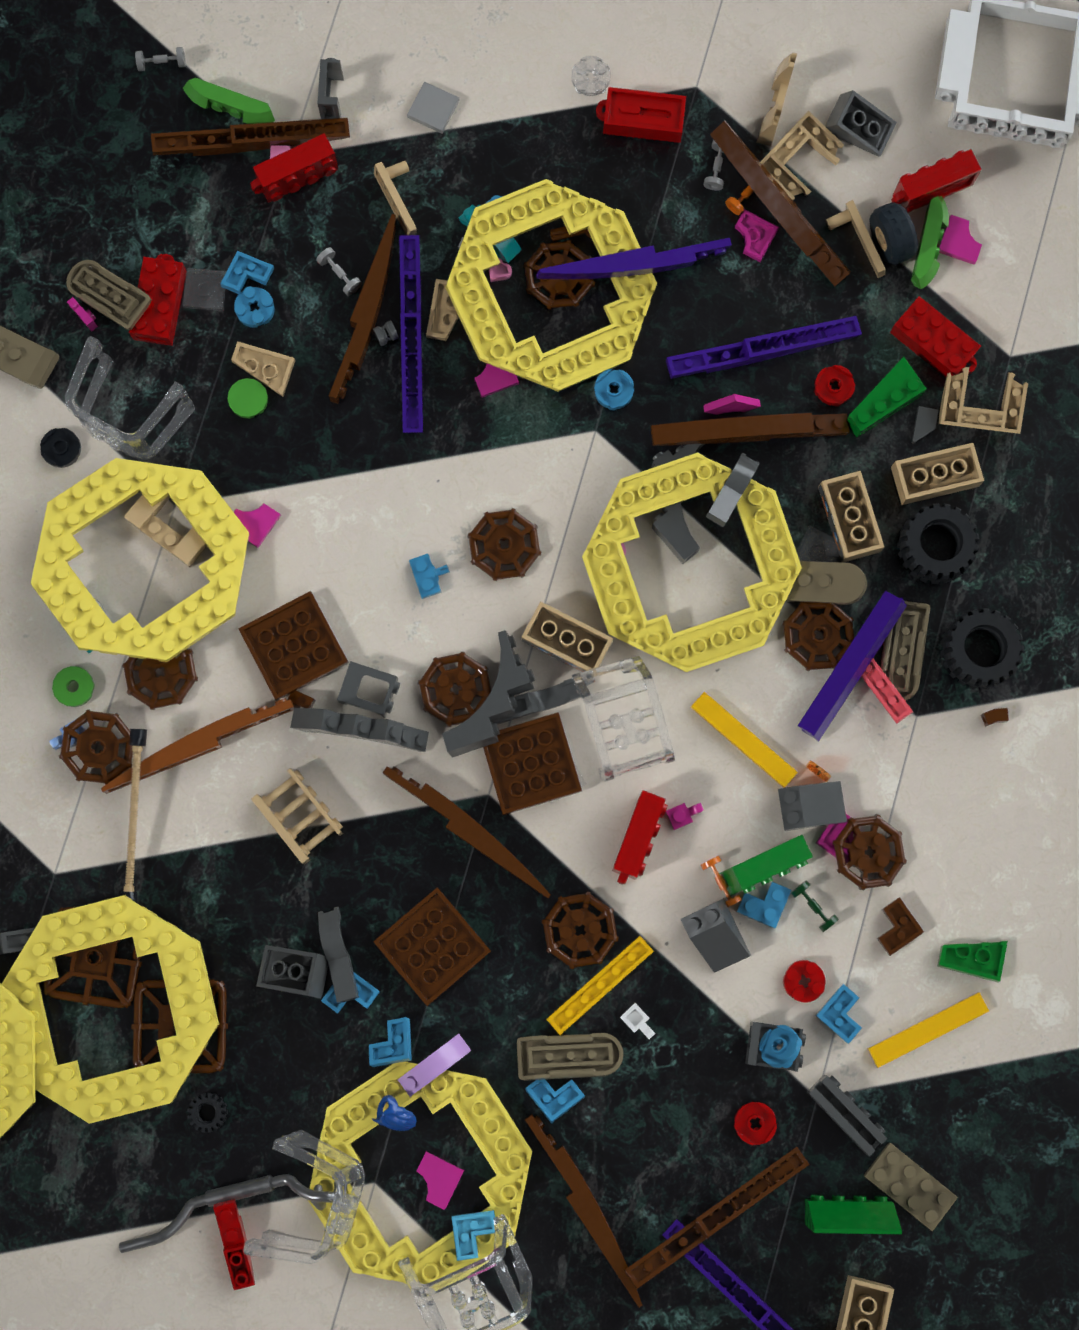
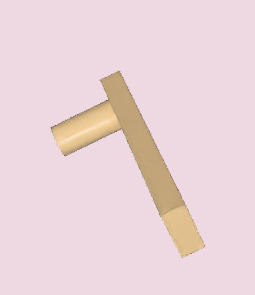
M402 161L387 168L384 167L382 162L375 164L373 174L405 235H416L417 228L391 180L409 172L407 162Z
M851 200L846 203L845 211L825 219L829 230H832L851 221L877 278L885 275L886 269L854 201Z

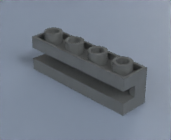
M823 1075L807 1093L853 1142L870 1157L876 1151L875 1148L888 1139L884 1135L886 1131L879 1123L873 1124L870 1121L869 1117L871 1115L863 1107L859 1109L853 1103L856 1099L848 1091L844 1093L839 1088L841 1084L835 1077Z

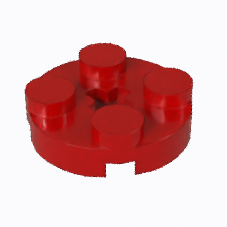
M833 365L832 367L822 369L817 375L814 384L816 396L825 404L841 406L854 393L855 383L852 373L840 365ZM837 381L840 389L833 390L830 382L834 383Z
M807 960L796 961L787 968L783 977V986L786 993L799 1002H812L819 998L825 990L826 980L824 972L814 962ZM802 975L810 979L807 987L799 985Z
M748 1102L741 1106L734 1118V1128L737 1135L750 1145H760L770 1141L777 1129L773 1110L761 1102ZM758 1117L761 1126L760 1128L755 1127L752 1129L750 1120Z

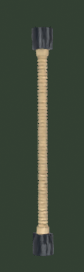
M130 729L129 744L132 745L134 755L132 762L133 775L131 778L133 780H131L132 791L130 795L132 796H130L131 807L129 810L131 812H129L130 828H128L129 844H127L128 860H126L128 862L126 863L127 879H125L124 891H121L120 896L126 895L136 903L137 892L134 891L133 870L135 867L134 854L136 851L135 838L137 835V801H139V766H141L140 753L143 751V746H146L147 729Z

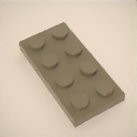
M888 1142L863 1175L932 1232L958 1198L890 1142Z

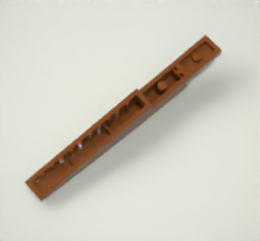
M284 698L276 701L275 706L270 708L267 706L258 708L255 714L248 707L217 720L141 761L139 778L143 780L222 748L219 740L291 712L295 706L291 699L287 700ZM132 767L101 788L102 792L108 794L132 783L131 780H133L131 779L133 775Z

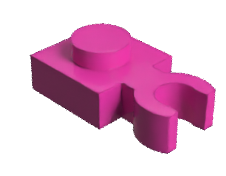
M73 297L67 301L72 310L91 332L98 327L94 322L96 317L89 309L85 311Z

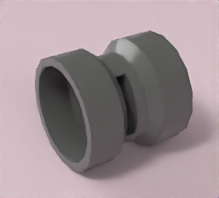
M391 320L385 322L382 327L377 326L373 328V332L381 347L390 340L395 341L399 339Z

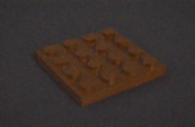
M311 591L238 628L276 701L349 663Z
M559 712L499 730L500 734L497 735L499 742L483 747L503 815L582 792Z
M438 887L373 941L426 1006L431 1004L491 952Z

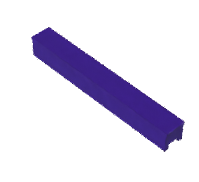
M887 591L884 592L799 722L798 727L816 741H820L907 607L902 598H898Z

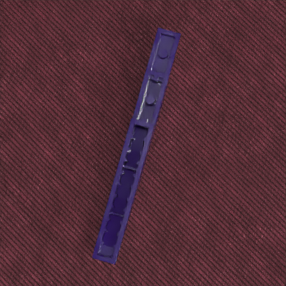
M399 235L403 433H423L420 236Z
M730 238L658 253H655L653 245L539 269L536 277L537 279H596L675 270L690 267L697 260L708 257L709 254L715 253V256L723 255L732 244Z
M857 316L746 338L743 342L667 357L666 363L670 378L672 379L705 371L711 373L854 338L861 336L862 333Z
M676 1219L663 1236L669 1239L685 1226ZM703 1243L684 1255L761 1330H794Z

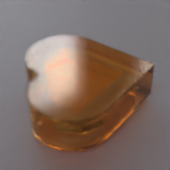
M810 760L807 763L806 768L824 782H828L832 777Z

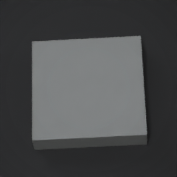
M424 82L407 117L443 134L460 99L453 94Z

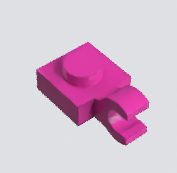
M683 803L667 810L666 814L673 830L692 823L691 816L702 812L704 809L701 803L689 808Z

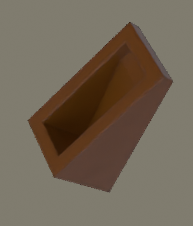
M299 691L292 692L287 699H291L293 704L301 708H312L316 701L314 698Z

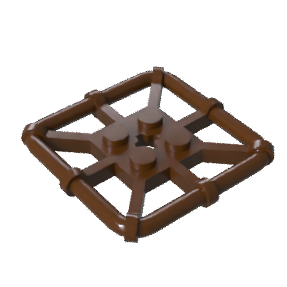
M62 907V908H60V909L58 910V912L64 911V910H68V909H72V908H76V907H66V908H63V907ZM122 940L63 954V956L72 957L69 972L53 984L52 979L43 981V993L54 999L79 1002L85 1006L93 1004L113 1008H128L135 994L139 967L142 966L141 957H137L134 946L132 960L116 958L118 944ZM96 951L99 960H96L93 964L92 959H89V955ZM115 963L131 966L126 996L112 978ZM73 976L87 978L84 994L56 990ZM93 980L107 981L119 1000L91 996Z
M209 979L210 986L213 988V997L218 993L217 1059L205 1048L202 1054L212 1065H194L190 1073L220 1072L224 1068L228 1023H226L227 993L224 987L226 984L223 981L219 982L218 980ZM145 980L143 982L139 981L136 984L134 1024L131 1025V1029H133V1064L135 1067L146 1065L159 1052L158 1046H156L141 1060L142 1029H158V1040L176 1035L170 1005H164L148 989L166 988L164 980ZM143 993L159 1009L158 1024H142Z

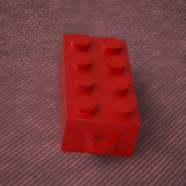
M608 87L607 100H602L598 103L596 114L600 120L604 121L603 134L681 143L686 96Z
M325 133L254 166L256 179L251 182V189L255 194L264 193L268 203L271 201L275 202L288 193L299 191L301 187L307 184L316 183L318 179L324 176L333 175L339 168L335 152Z
M972 149L965 152L964 150L958 151L949 159L942 158L935 165L930 167L928 165L923 166L914 174L907 173L900 177L891 201L901 204L907 210V213H910L928 205L937 196L945 198L973 186L982 169Z
M160 254L156 258L143 257L138 288L149 295L152 301L133 329L129 331L133 340L173 346L187 270L183 262H176L173 256L169 254Z
M920 296L900 317L890 331L894 337L945 378L947 373H951V376L963 373L962 368L966 367L968 363H970L968 375L977 366V360L974 355L978 352L981 345Z
M642 790L612 869L613 872L620 874L617 880L619 884L625 885L628 877L635 880L638 876L641 877L646 867V864L643 863L645 856H650L654 845L650 843L651 839L657 836L661 826L658 824V820L664 817L668 807L665 804V798Z

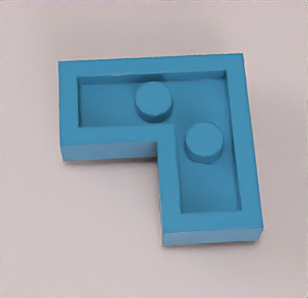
M237 251L221 281V287L240 294L248 278L266 285L274 270V265Z
M771 882L764 900L746 893L742 897L737 912L775 929L791 890Z
M354 972L359 998L355 1000L368 1009L380 991ZM333 985L321 1000L336 1013H339L346 1004V1002L337 1003Z
M842 984L815 1016L849 1044L862 1029L861 1026L846 1014L859 997L846 985Z
M404 1017L387 1021L388 1041L369 1044L370 1066L377 1067L412 1060L409 1018Z
M545 1079L535 1080L525 1088L526 1092L551 1123L585 1098V1095L572 1079L556 1092Z

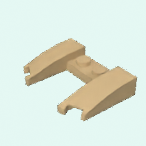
M791 53L783 59L777 68L771 90L775 91L772 101L776 103L773 108L770 107V110L764 117L756 143L772 146L797 53Z
M810 111L794 125L761 161V164L792 200L795 199V195L804 193L807 196L812 192L784 166L805 143H808L818 153L834 165H837L840 158L835 157L837 149L844 146Z
M969 367L962 368L963 373L951 376V373H947L938 424L1020 434L1028 388L1027 382L1023 385L1019 384L1013 379L1015 374L1008 372L1001 411L963 406Z
M142 495L125 514L124 518L188 567H191L207 547L205 542L193 527L183 537L156 517L170 499L169 496L151 506Z

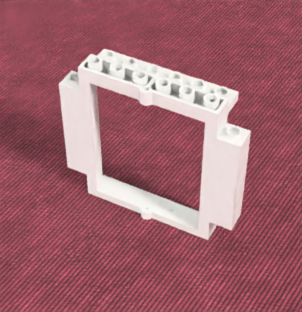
M970 0L967 12L951 9L946 21L935 99L954 103L953 111L948 120V127L956 130L971 131L977 134L982 133L994 137L1009 138L1014 141L1047 145L1052 148H1063L1065 144H1068L1073 135L1074 125L1079 127V13L1036 5L1033 1L1024 3L1013 0ZM980 14L1075 31L1064 121L1023 114L1019 110L1007 111L967 103Z

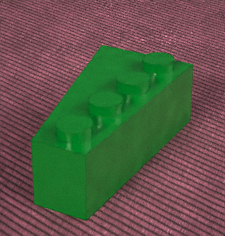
M905 357L893 367L848 416V426L856 437L861 436L921 397L927 388Z
M800 835L719 873V875L722 874L728 885L727 890L730 896L742 890L746 894L756 889L754 885L759 882L763 886L773 881L772 876L776 874L782 877L790 873L789 868L793 866L799 869L807 865V860L812 858L813 855L803 835Z

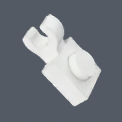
M636 1003L620 1017L634 1033L640 1029L648 1039L655 1034L645 1023L650 1018Z

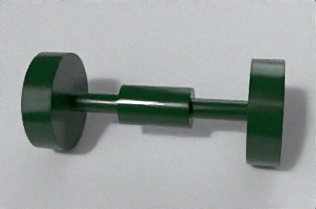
M806 880L795 888L791 894L796 898L802 893L808 901L807 904L825 921L819 926L820 930L824 932L839 919L835 914L830 918L823 914L820 905L805 892L810 886Z

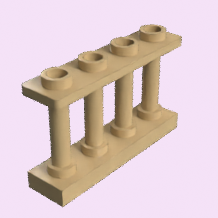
M289 768L287 771L291 777L269 795L261 797L256 794L251 800L299 861L305 865L311 860L308 857L309 851L334 831L341 836L343 833L340 829L343 826L336 817L333 820L327 814L330 810L323 801L319 804L315 799L317 793L310 785L306 787L303 784L304 777L298 770L293 771ZM297 783L304 793L279 813H273L269 808L272 806L271 803ZM310 799L317 809L292 829H286L282 824L285 821L284 819ZM323 815L330 825L305 845H299L295 840L297 835Z

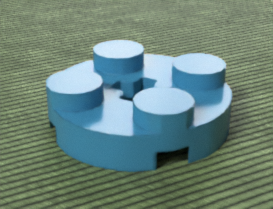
M246 287L236 297L234 303V311L240 322L252 328L267 324L275 312L272 297L266 290L259 287ZM258 303L259 310L251 311L250 305Z
M608 369L602 372L596 379L594 387L595 397L602 406L610 410L623 408L633 397V380L623 370ZM610 386H619L618 393H611Z
M778 1025V1028L774 1030L769 1029L763 1035L759 1044V1050L761 1051L762 1059L768 1065L775 1068H789L800 1052L802 1040L789 1026ZM783 1043V1047L780 1050H778L776 1048L777 1045H781Z

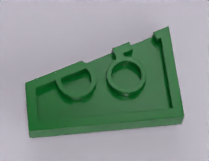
M1008 941L942 945L937 967L1000 982Z

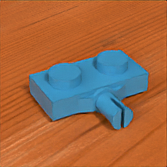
M429 554L409 560L421 598L424 599L441 593L438 576L450 572L447 564L435 568L432 565Z

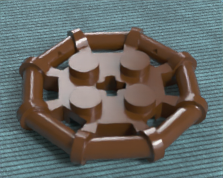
M570 240L566 242L541 243L536 252L523 265V268H525L527 294L534 296L550 310L558 307L579 306V302L595 286L594 279H540V282L534 284L533 272L537 273L542 268L574 262L568 257L569 251L579 258L580 261L592 258L591 255L585 254L572 244ZM564 250L563 255H561V254H555V255L551 256V254H550V252H549V251ZM544 254L546 258L541 266L535 265ZM578 284L581 285V289L574 295L572 291ZM543 288L549 294H551L550 297L548 298L539 290ZM559 294L568 295L567 299L555 300V296H559Z
M514 508L505 511L483 513L482 519L471 533L467 535L472 558L471 564L476 565L492 577L493 581L513 577L523 578L527 570L542 553L539 548L538 526L531 523ZM508 518V523L502 525L495 524L494 520ZM513 521H517L519 524L525 527V529L522 531L519 530L517 527L512 525ZM489 524L491 528L486 535H480L486 525ZM528 534L530 535L531 547H525L524 536ZM501 540H508L509 548L501 549L499 542ZM477 541L484 542V553L479 554ZM524 552L530 554L523 564L520 565L518 559ZM488 557L496 563L495 570L483 560ZM514 564L515 569L500 571L501 565L508 566Z
M800 602L795 611L782 623L784 626L786 648L784 651L804 666L806 671L835 669L854 640V619L848 616L835 603ZM811 609H824V614H812ZM830 611L842 621L837 623L829 616ZM805 613L807 616L806 620L801 625L795 623ZM844 626L846 640L841 639L840 628ZM792 629L798 630L799 642L794 644ZM815 630L818 632L822 630L824 632L823 640L815 638ZM839 644L844 648L835 657L832 651ZM799 647L804 648L810 654L809 658L804 657L796 649ZM827 655L829 660L814 661L815 656Z
M186 649L180 653L181 655L178 658L174 657L168 662L146 658L140 666L134 665L138 658L129 657L122 665L127 683V694L129 696L132 695L150 707V710L182 704V700L195 681H198L192 655L194 652L192 649ZM183 661L186 663L188 674H182L180 663ZM162 667L165 668L163 671L164 673H166L165 676H159L157 678V673L155 671L157 669H161ZM133 671H139L141 682L136 685ZM181 679L186 680L181 689L179 690V692L177 693L175 688L177 687ZM146 687L153 692V695L150 698L140 690ZM171 692L173 697L159 699V694Z
M462 651L459 654L433 658V662L421 680H418L424 712H428L447 724V727L466 721L482 706L491 693L488 667L481 665ZM458 662V668L445 670L443 665ZM464 663L476 670V672L471 675L466 670H463ZM438 669L442 674L438 677L436 683L430 682ZM481 677L483 691H477L475 679ZM454 684H457L458 687H462V690H459L458 695H455L454 692H450V689L453 688ZM428 688H435L437 700L431 702ZM476 696L482 697L473 710L470 705ZM439 704L449 709L448 715L435 707ZM467 709L468 714L454 716V711Z
M89 709L68 726L63 727L61 753L58 756L76 777V781L104 783L106 785L125 770L132 767L133 751L132 745H129L130 730L121 720L118 713H102L90 711ZM94 720L109 722L107 727L94 726ZM88 721L90 727L79 735L75 730ZM114 725L122 733L123 738L117 739L111 731ZM71 736L77 738L76 751L69 752ZM96 741H100V745L104 746V749L100 750L99 753H95V749L91 747L96 744ZM126 743L124 759L118 756L119 744ZM77 755L84 764L81 770L71 757ZM116 760L119 763H121L112 771L107 773L105 767H107L113 761ZM88 767L101 768L102 775L86 772Z
M878 814L855 819L849 818L847 820L848 823L832 843L835 847L838 865L837 872L843 874L857 885L859 890L864 891L867 888L891 886L898 872L907 863L901 838L902 832L897 831ZM871 825L870 831L861 832L859 826ZM878 827L883 829L890 836L885 838L884 835L879 834L877 832ZM852 831L855 835L852 842H844ZM894 841L896 856H891L889 843ZM868 847H870L874 852V854H872V858H869V855H865V851L868 850ZM843 849H847L849 862L847 863L845 862ZM889 861L893 862L894 865L886 874L883 869L889 864ZM853 866L859 869V872H861L860 877L849 868ZM869 873H878V879L868 880Z
M588 891L584 894L558 897V901L545 919H542L547 944L546 951L570 967L569 969L602 964L607 953L619 939L615 927L613 908H609ZM584 902L583 909L570 911L569 904ZM591 904L602 913L597 917L587 908ZM563 908L566 915L560 923L555 922V918ZM606 918L608 934L601 931L600 920ZM577 925L580 927L581 925H584V931L586 932L585 935L580 934L579 936H577L575 934V926ZM552 927L559 928L561 940L558 942L554 941ZM600 938L607 939L597 953L594 946ZM564 944L573 951L572 956L570 957L558 947ZM590 950L592 956L577 959V952Z

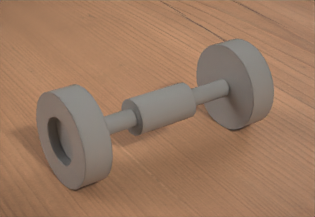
M176 47L177 56H167L166 54L144 59L142 51H136L138 71H145V63L147 62L158 64L168 63V60H177L179 68L186 67L183 47Z
M713 140L712 149L718 151V156L715 157L714 175L705 178L704 187L719 191L723 189L724 181L717 177L721 171L723 161L721 156L724 152Z
M331 247L326 248L318 255L316 261L321 266L329 262L336 275L347 283L343 288V292L347 296L354 294L361 287L362 282L358 278L350 281L343 269L332 261L335 251Z

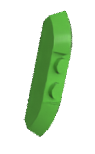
M198 78L188 80L183 87L187 96L202 108L212 107L218 112H228L235 118H243V122L247 124L272 123L275 121L268 103Z
M937 196L930 201L925 214L911 277L912 283L919 289H923L933 280L940 266V263L937 261L940 248L937 247V244L943 237L944 229L942 228H947L949 225L948 208L942 196Z

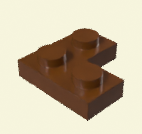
M900 897L882 909L894 926L877 938L889 956L924 933Z

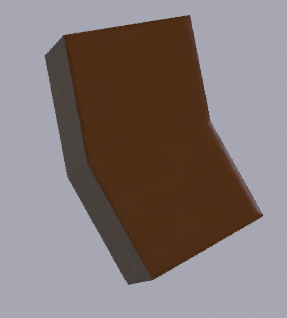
M1008 708L993 709L981 714L985 727L994 723L1009 721Z

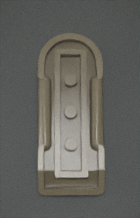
M83 260L77 263L67 276V288L75 297L129 331L133 329L152 301L149 295L126 282L93 260Z
M0 326V370L30 386L42 389L59 360V355L53 350L47 349Z
M800 561L802 569L785 602L853 604L864 595L867 588V579L864 572L858 566L851 563Z
M905 601L907 607L883 643L880 668L904 700L908 701L915 696L920 685L930 605Z
M607 1033L520 1037L517 1039L519 1079L530 1081L608 1076L616 1072L623 1061V1048L614 1036Z

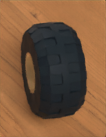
M893 202L875 209L869 219L870 230L875 246L882 258L887 263L894 265L913 258L918 250V241L914 224L907 210L901 204Z

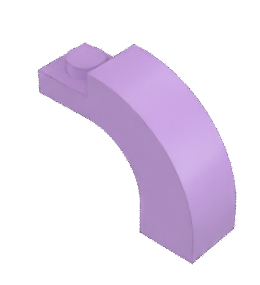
M457 1034L400 1077L398 1081L411 1097L463 1058L471 1049L460 1034Z

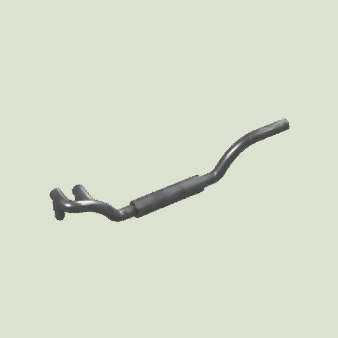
M283 1174L275 1177L268 1175L208 1190L204 1195L189 1199L177 1217L163 1230L152 1235L120 1242L119 1249L121 1253L153 1246L169 1239L184 1225L192 1211L197 1207L205 1205L212 1207L216 1203L235 1199V1201L274 1191L276 1187L284 1185L289 1186L299 1196L310 1200L318 1210H323L326 1207V1202L333 1203L338 1210H344L347 1203L344 1197L343 1182L340 1179L335 1180L333 1192L323 1191V1187L320 1184L315 1185L314 1190H311L302 1185L294 1176Z

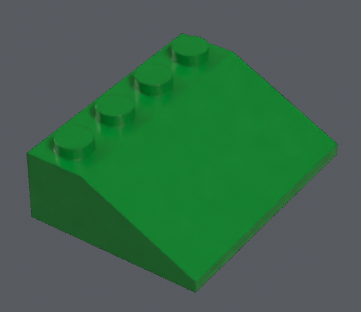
M811 1195V1199H805V1225L814 1233L902 1234L894 1202L887 1200V1196H874V1200H866V1196L859 1195L853 1196V1199H845L843 1195H832V1199H824L823 1195Z

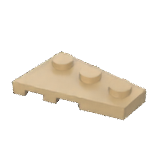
M436 279L426 333L427 338L446 341L459 318L445 288L447 280Z
M237 341L231 359L232 362L283 397L295 358Z

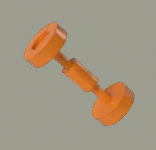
M748 185L738 200L734 197H729L725 204L734 214L740 215L744 211V207L741 204L742 200L747 199L754 191Z
M718 855L701 864L703 870L709 867L712 868L716 876L714 879L728 899L725 903L727 907H730L742 899L740 895L733 898L730 896L727 890L728 885L722 874L719 875L715 864L721 862Z

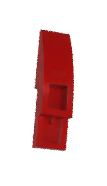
M232 1199L216 1203L213 1209L222 1238L223 1252L233 1289L238 1290L254 1286L255 1279L248 1242L236 1201Z

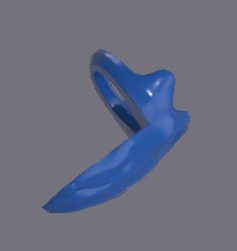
M386 1095L382 1098L377 1109V1118H372L379 1125L396 1131L412 1129L416 1126L417 1122L415 1115L404 1107L398 1106L396 1099L392 1095ZM388 1102L389 1107L383 1112L384 1105Z

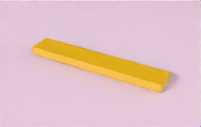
M703 692L690 707L783 788L798 773L707 693Z
M639 936L546 1020L561 1035L654 951Z
M977 992L867 1049L876 1067L879 1068L989 1012V1009L980 992Z

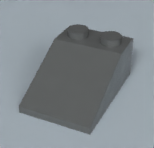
M852 90L840 95L825 127L837 138L879 157L897 122Z
M841 781L778 789L785 831L847 822Z
M724 898L681 918L690 940L714 973L751 956Z
M265 945L256 986L322 999L329 967L326 956L317 953Z

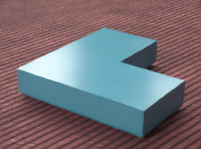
M494 1210L452 1216L457 1261L478 1258L476 1236L497 1233Z

